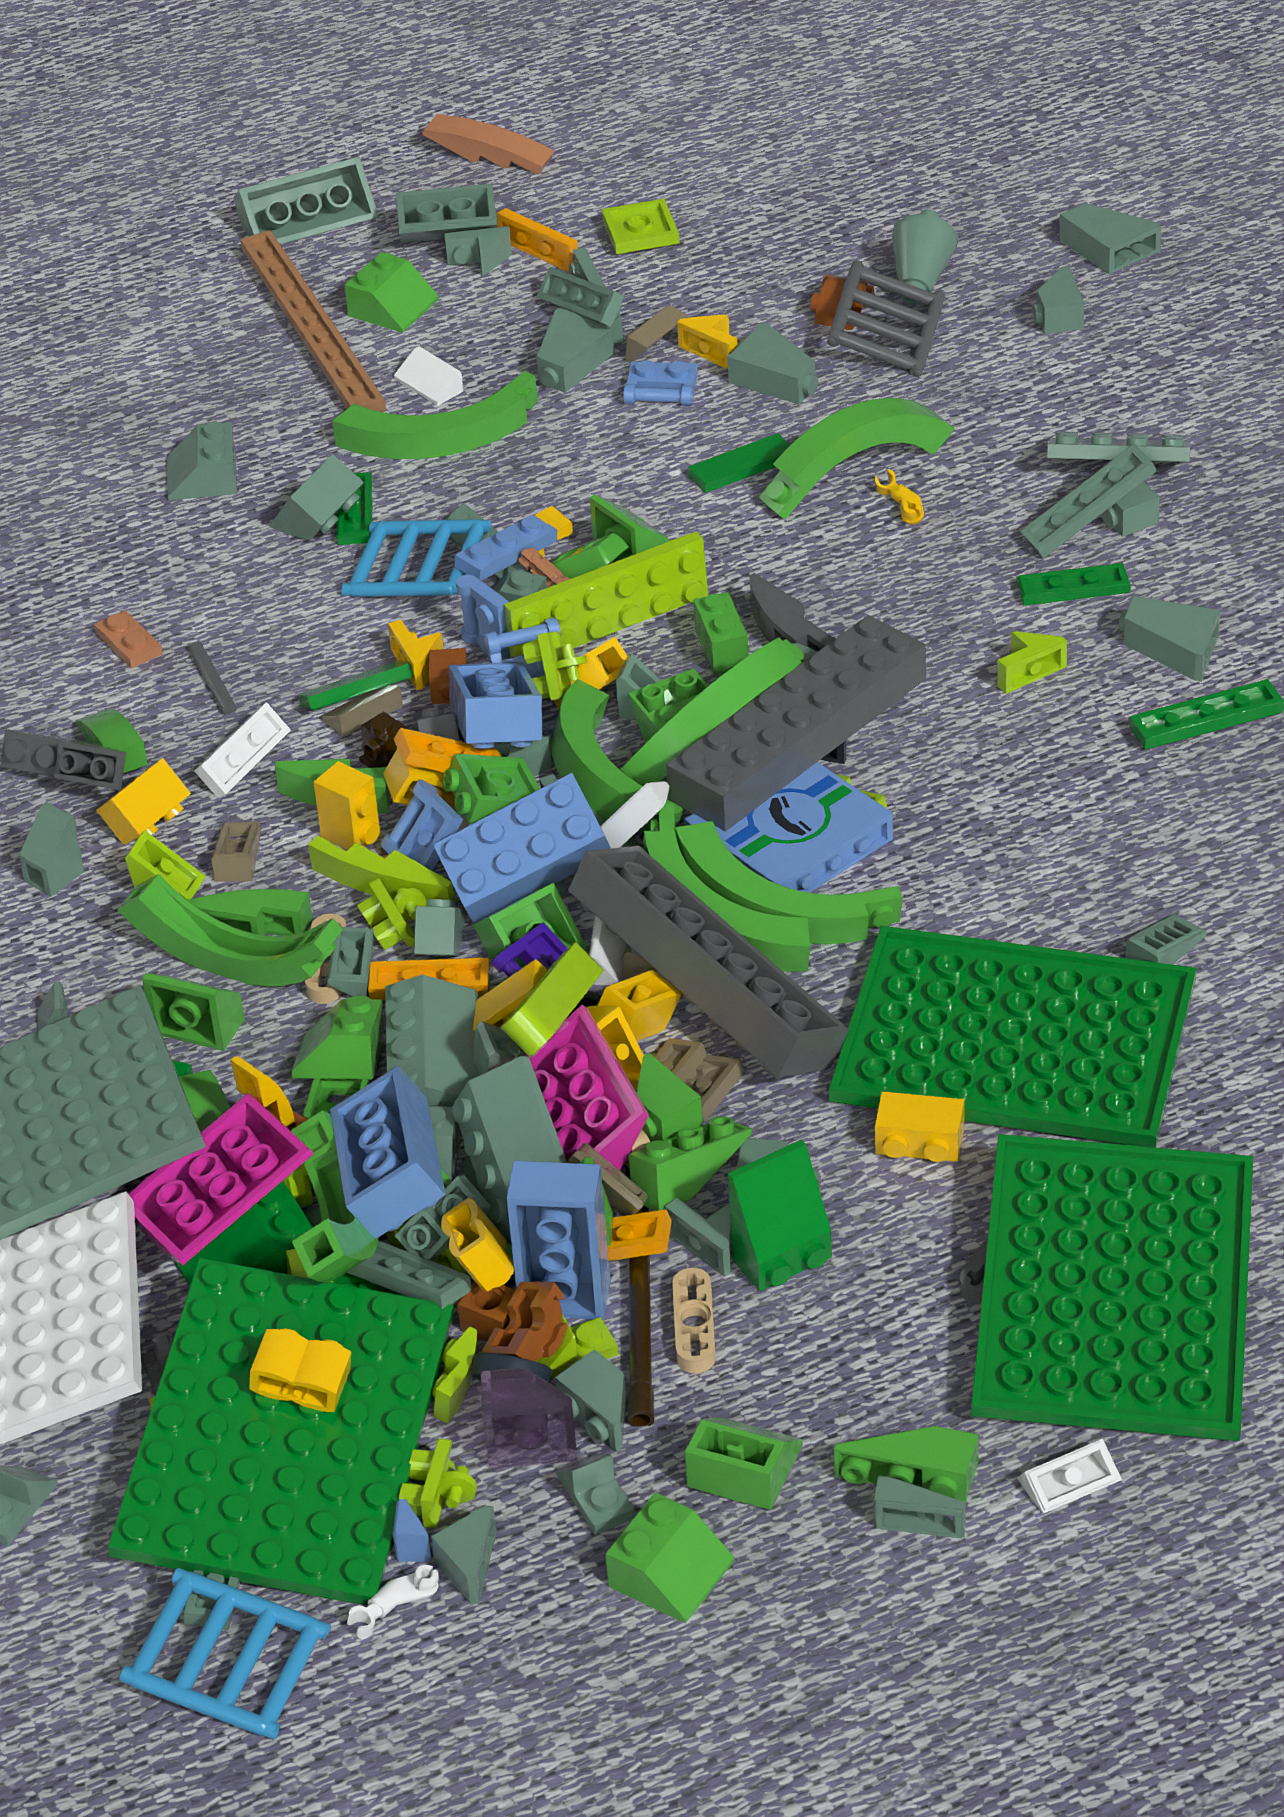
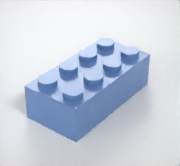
M523 662L449 665L450 710L454 713L455 721L466 744L472 743L474 748H491L495 746V742H510L511 746L524 747L532 745V741L542 740L541 694Z
M572 773L433 844L464 908L474 924L540 888L552 883L555 884L575 874L586 851L611 849Z
M399 1066L330 1109L345 1205L375 1239L387 1231L397 1229L405 1220L422 1209L432 1207L440 1198L446 1195L427 1098Z
M514 1161L507 1194V1206L516 1289L520 1282H555L564 1295L565 1300H559L564 1318L596 1319L601 1317L602 1320H605L611 1280L601 1165Z

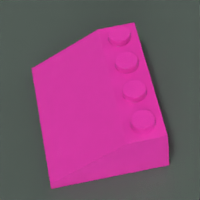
M581 1005L529 1059L566 1161L571 1158L584 1142L621 1171L649 1114L589 1010L584 1005Z
M249 1093L201 1132L206 1147L158 1168L129 1193V1196L134 1201L135 1223L163 1253L182 1266L313 1155L312 1151Z

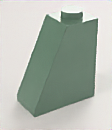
M1084 203L1060 214L1059 240L1106 273L1111 274L1159 252L1161 249V225L1154 221Z
M557 308L537 354L539 383L547 388H554L564 393L569 391L614 354L612 327L563 308Z
M762 322L728 356V378L731 384L798 405L808 395H813L817 389L818 377L816 376L815 360L769 324Z
M1133 596L1128 610L1123 609L1121 612L1119 631L1124 632L1125 646L1194 681L1202 682L1219 637L1220 610Z

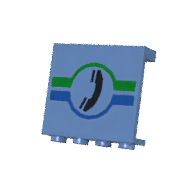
M816 762L726 832L716 826L715 828L727 849L747 868L781 886L811 893L893 840V813ZM691 814L684 819L685 826L707 822L695 814Z

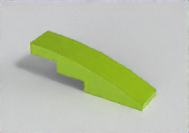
M319 835L308 843L312 870L345 886L374 895L375 893L369 883L379 878L393 899L397 895V891L404 887L419 889L426 898V907L427 899L451 900L450 902H455L451 881L397 850L383 858L357 842L347 851Z

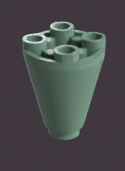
M923 210L920 214L905 216L895 222L892 232L897 280L929 292L934 288L954 254L959 239L953 227L941 219L936 211ZM900 295V298L906 303L921 304Z

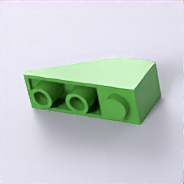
M715 1117L710 1119L706 1125L695 1129L680 1130L677 1136L664 1141L649 1142L645 1148L629 1153L630 1180L648 1194V1199L643 1206L658 1211L665 1210V1206L676 1198L682 1202L691 1200L752 1135V1128L734 1122V1119L731 1117Z
M932 1426L839 1443L834 1448L835 1476L844 1478L854 1484H862L864 1482L877 1484L879 1475L887 1476L966 1502L979 1462V1434Z

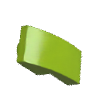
M469 1327L459 1339L453 1338L446 1346L442 1355V1361L445 1362L444 1374L440 1376L433 1388L432 1396L435 1398L433 1417L447 1424L463 1403L473 1378L472 1366L476 1354L477 1330Z

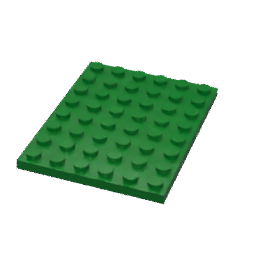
M881 925L849 1024V1032L844 1040L829 1087V1102L878 1109L882 1092L965 1099V1121L1156 1148L1195 987L1197 968Z
M998 1134L971 1416L1240 1441L1254 1156Z
M199 1258L108 1545L109 1557L172 1569L181 1568L192 1572L198 1570L203 1571V1575L214 1573L223 1575L224 1579L235 1577L239 1578V1582L348 1603L368 1605L369 1599L380 1590L394 1540L393 1530L399 1493L402 1484L409 1483L411 1468L409 1461L413 1449L417 1450L453 1317V1305L447 1304L441 1309L433 1301L332 1282H319L310 1278ZM266 1329H291L307 1340H333L351 1351L350 1372L335 1412H322L307 1408L292 1400L271 1399L249 1389L250 1370Z

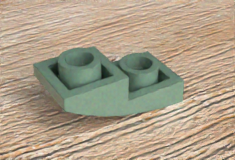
M457 1176L446 1187L445 1196L440 1198L432 1207L422 1209L416 1213L395 1235L409 1253L433 1261L449 1248L450 1239L441 1227L442 1217L465 1199L470 1198L474 1200L484 1213L489 1210L491 1205L465 1176Z

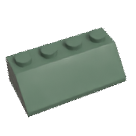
M360 157L238 189L233 198L241 225L247 235L252 236L271 230L280 245L379 218Z
M423 974L385 986L387 1073L399 1066L425 1095L428 1106L452 1107L467 1082L479 1076L473 1062L475 1040L473 1024L476 1000L478 999L476 990Z
M520 1056L469 1080L452 1106L453 1117L458 1123L464 1139L466 1154L470 1156L476 1174L477 1186L481 1189L485 1200L491 1205L488 1210V1218L501 1232L506 1241H511L507 1194L513 1162L567 1163L529 1056Z

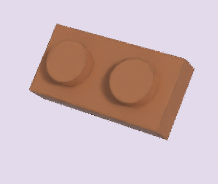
M126 610L113 614L94 624L96 634L130 668H134L163 654L161 644Z

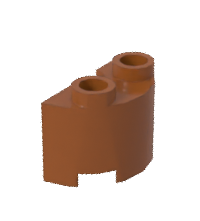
M826 274L820 293L814 292L810 309L811 312H815V324L831 327L846 281L845 277ZM859 281L857 289L875 295L873 286L868 285L864 281ZM853 301L851 310L861 314L862 308L867 306ZM846 323L845 329L853 330L855 326Z
M520 1282L507 1305L510 1319L509 1325L504 1330L494 1328L482 1352L514 1356L531 1361L552 1356L562 1344L567 1330V1323H562V1309L559 1300L565 1299L556 1283Z

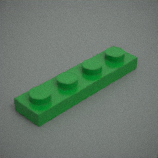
M1265 679L1131 715L1130 729L1143 748L1147 750L1283 713L1284 700L1271 682Z

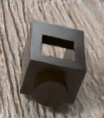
M384 711L362 724V749L364 755L359 757V761L369 768L387 767L397 750L394 742L397 732L400 728L408 729V727Z

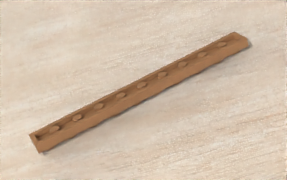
M271 230L241 238L242 251L345 407L348 409L353 404H357L374 411H386L385 399Z

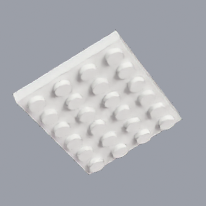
M123 1192L103 1199L95 1204L0 1240V1444L141 1392L142 1375L134 1201L129 1194Z

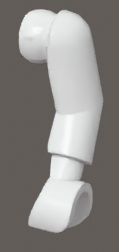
M421 1565L412 1574L388 1581L369 1599L367 1607L359 1605L350 1609L347 1624L352 1625L356 1622L368 1624L359 1626L356 1634L359 1639L368 1638L374 1631L375 1620L379 1617L381 1619L384 1618L397 1605L433 1596L438 1589L439 1574L437 1570H433V1566Z

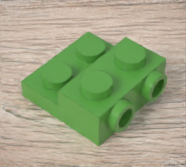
M454 754L450 767L445 770L443 776L444 790L446 792H453L455 796L454 805L456 813L464 815L469 824H473L540 789L525 759L518 757Z

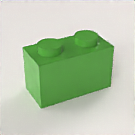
M729 592L695 598L693 602L697 637L713 675L726 673L749 656L748 635Z

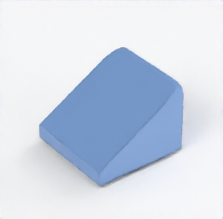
M399 1499L396 1505L393 1530L396 1559L399 1562H431L429 1537L425 1528L407 1500Z

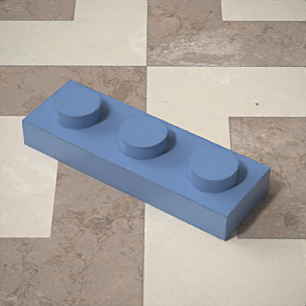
M531 515L455 554V567L482 581L518 562L521 552L525 548L529 549L532 547L539 551L556 542L557 529Z

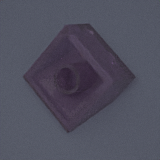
M526 1368L481 1371L482 1413L489 1468L578 1462L571 1397Z

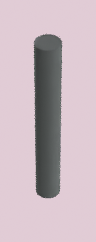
M191 643L189 652L223 714L236 712L237 707L202 643Z

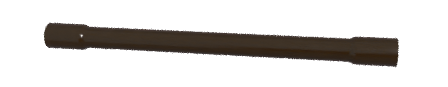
M626 1166V1176L630 1179V1169ZM643 1206L636 1214L649 1212V1208ZM650 1255L629 1258L630 1386L628 1388V1422L633 1427L651 1426L654 1423V1389L652 1386Z

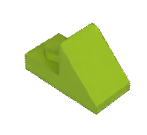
M1019 631L1011 632V654L997 660V686L1007 694L1067 667V640L1062 636Z
M146 830L141 833L125 857L134 888L153 876L160 874L175 891L186 900H190L206 878L203 873Z
M562 1314V1323H567ZM601 1317L571 1328L567 1323V1330L562 1344L550 1357H542L535 1362L550 1367L552 1369L551 1379H554L593 1350L599 1352L606 1359L618 1356V1345Z

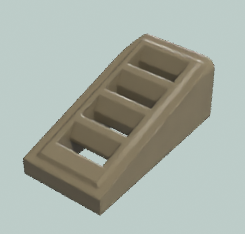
M230 822L222 825L211 858L215 882L252 881L261 834L260 822ZM230 837H247L240 839H230Z

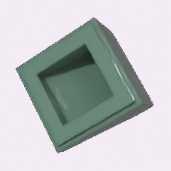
M60 981L53 983L37 1012L38 1030L67 1018L66 999L63 984Z

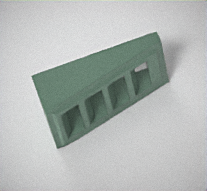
M1174 914L1135 934L1126 941V958L1173 965L1206 937V930ZM1175 927L1182 929L1183 931L1187 932V934L1179 931Z
M879 1475L874 1495V1527L883 1530L962 1539V1537H965L966 1503L895 1478ZM944 1515L952 1516L953 1521L944 1518Z

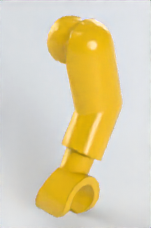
M887 469L890 482L887 486L881 485L879 479L875 476L877 492L883 495L891 494V498L900 504L901 516L905 523L916 525L923 520L924 509L921 497L903 484H897L895 473L892 470Z

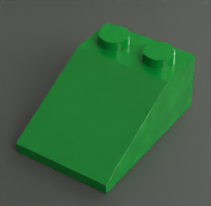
M802 1139L728 1173L733 1261L759 1292L771 1286H780L786 1283L790 1277L809 1268L816 1269L832 1258L831 1228L808 1149Z
M282 1181L183 1266L175 1260L174 1262L189 1288L199 1258L287 1274L286 1251L295 1249L292 1241L313 1227L285 1182Z

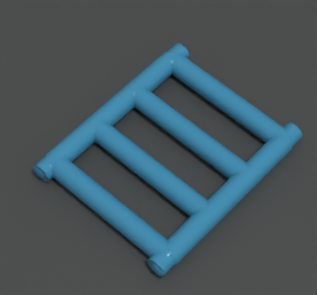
M467 519L371 522L369 525L370 538L350 582L342 585L341 593L343 596L353 597L459 595L457 593L456 580L458 577L466 575V573L454 565L448 581L430 582L451 534H468L461 549L463 551L480 542L483 534L491 531V521ZM435 534L415 582H398L418 535ZM386 535H403L383 581L365 582Z
M177 1568L172 1578V1583L175 1584L132 1667L126 1665L119 1675V1681L254 1734L273 1740L276 1739L280 1729V1724L277 1723V1720L318 1639L325 1640L331 1630V1625L315 1617L192 1571ZM195 1592L216 1600L175 1682L150 1674L191 1593ZM235 1607L259 1617L216 1699L195 1691L192 1687ZM277 1623L301 1633L264 1707L258 1715L235 1706V1703Z

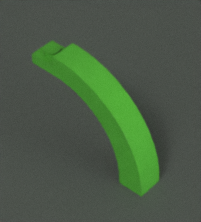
M524 371L500 391L485 400L461 409L438 414L397 415L374 411L353 404L332 420L335 445L354 453L390 459L435 458L454 455L485 446L507 436L527 423L526 410L532 409L538 401L536 376Z
M881 398L854 404L826 417L796 439L774 462L773 465L780 471L759 498L785 519L790 516L806 494L827 472L857 452L880 444L907 443L923 448L930 454H934L955 428L925 405L911 400Z
M779 637L759 648L720 676L682 708L620 770L642 786L652 782H667V763L804 663L806 659L803 652L787 639L782 641Z
M576 680L565 693L551 735L552 758L561 778L572 773L590 808L607 821L643 786L619 770L608 759L596 740L594 731L602 722L610 695L581 680ZM674 803L675 827H678L684 808ZM655 814L651 819H657V814ZM650 820L639 831L643 833L644 831H649Z
M665 803L664 807L657 813V819H650L649 831H644L643 850L783 972L808 971L811 947L808 918L785 917L754 911L725 899L706 886L692 872L680 852L675 832L674 803Z
M713 821L675 827L677 843L686 864L706 886L725 899L754 911L785 917L808 918L811 944L827 945L867 940L868 928H880L881 925L889 926L900 921L903 897L898 886L860 893L834 895L798 891L771 882L743 865L727 849L719 837Z
M160 874L137 885L117 909L148 939L183 962L195 968L255 986H285L311 978L325 959L335 950L336 945L333 942L343 931V928L332 918L308 931L291 936H264L246 932L229 926L195 907L175 891Z
M322 1110L291 1130L313 1153L303 1164L313 1185L322 1218L320 1224L294 1239L292 1243L308 1278L319 1282H331L373 1256L377 1249L378 1238L375 1239L345 1205L331 1114Z

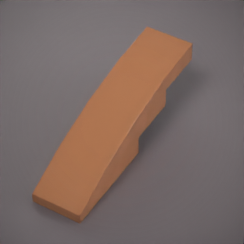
M436 114L422 133L423 136L471 162L478 163L484 157L500 167L509 168L512 163H515L535 174L541 173L552 159L555 151L526 136L499 126L456 116Z

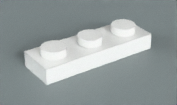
M266 702L209 755L194 772L215 796L221 798L291 730Z

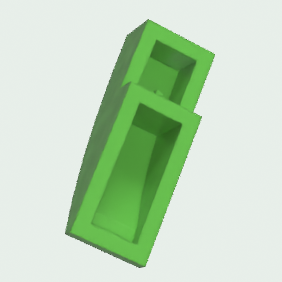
M109 708L76 720L77 726L88 743L126 752L124 773L148 765L143 740L131 723L117 710Z
M351 759L275 761L278 792L295 800L317 806L313 782L337 761L351 767ZM386 767L354 768L374 778L378 813L389 814L390 791L383 775Z
M285 889L240 890L187 900L204 913L229 926L264 936L265 934L291 936L307 931L313 919L309 892Z

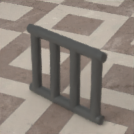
M855 260L849 269L829 331L827 343L832 347L838 345L845 346L909 370L910 375L919 377L922 375L945 295L941 291L931 293L867 269L861 261ZM859 281H864L928 305L927 313H921L857 289ZM853 301L922 327L920 336L852 311ZM846 323L915 348L914 357L844 332Z

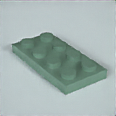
M1057 432L1056 438L1050 437L1048 442L1047 458L1113 460L1132 444H1135L1150 461L1190 462V441H1183L1184 435L1164 434L1162 435V440H1148V434L1141 433L1127 434L1126 439H1113V433L1096 432L1092 433L1091 438H1078V432Z

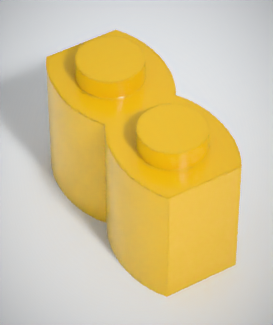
M467 1198L443 1215L441 1227L450 1239V1252L478 1286L488 1292L493 1288L504 1285L513 1275V1258L506 1251L504 1236L476 1202Z
M266 1329L250 1370L249 1389L271 1399L292 1400L307 1408L322 1412H335L350 1372L351 1351L333 1340H307L291 1329Z

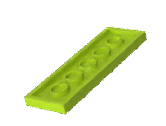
M695 531L504 604L507 632L544 624L545 619L556 617L560 627L562 645L572 643L573 648L692 603L695 598L708 596L703 537ZM524 644L509 647L510 657L524 654L522 649Z

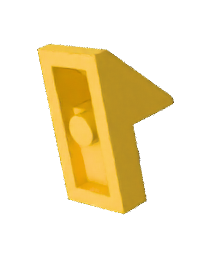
M728 315L681 318L677 321L679 348L728 369V356L738 347L737 338L729 333Z
M402 619L388 623L390 646L397 660L410 663L413 675L409 679L416 691L423 689L429 681V650L444 649L441 632L417 638L414 631L409 632Z

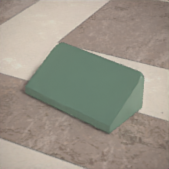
M342 927L343 931L333 942L336 948L331 953L328 984L352 997H368L374 929Z

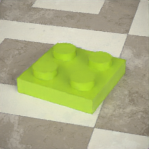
M664 198L602 209V220L616 254L680 244L678 229Z

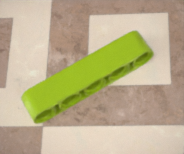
M574 942L550 966L500 1028L529 1057L533 1056L553 1036L603 973L604 969L577 942Z

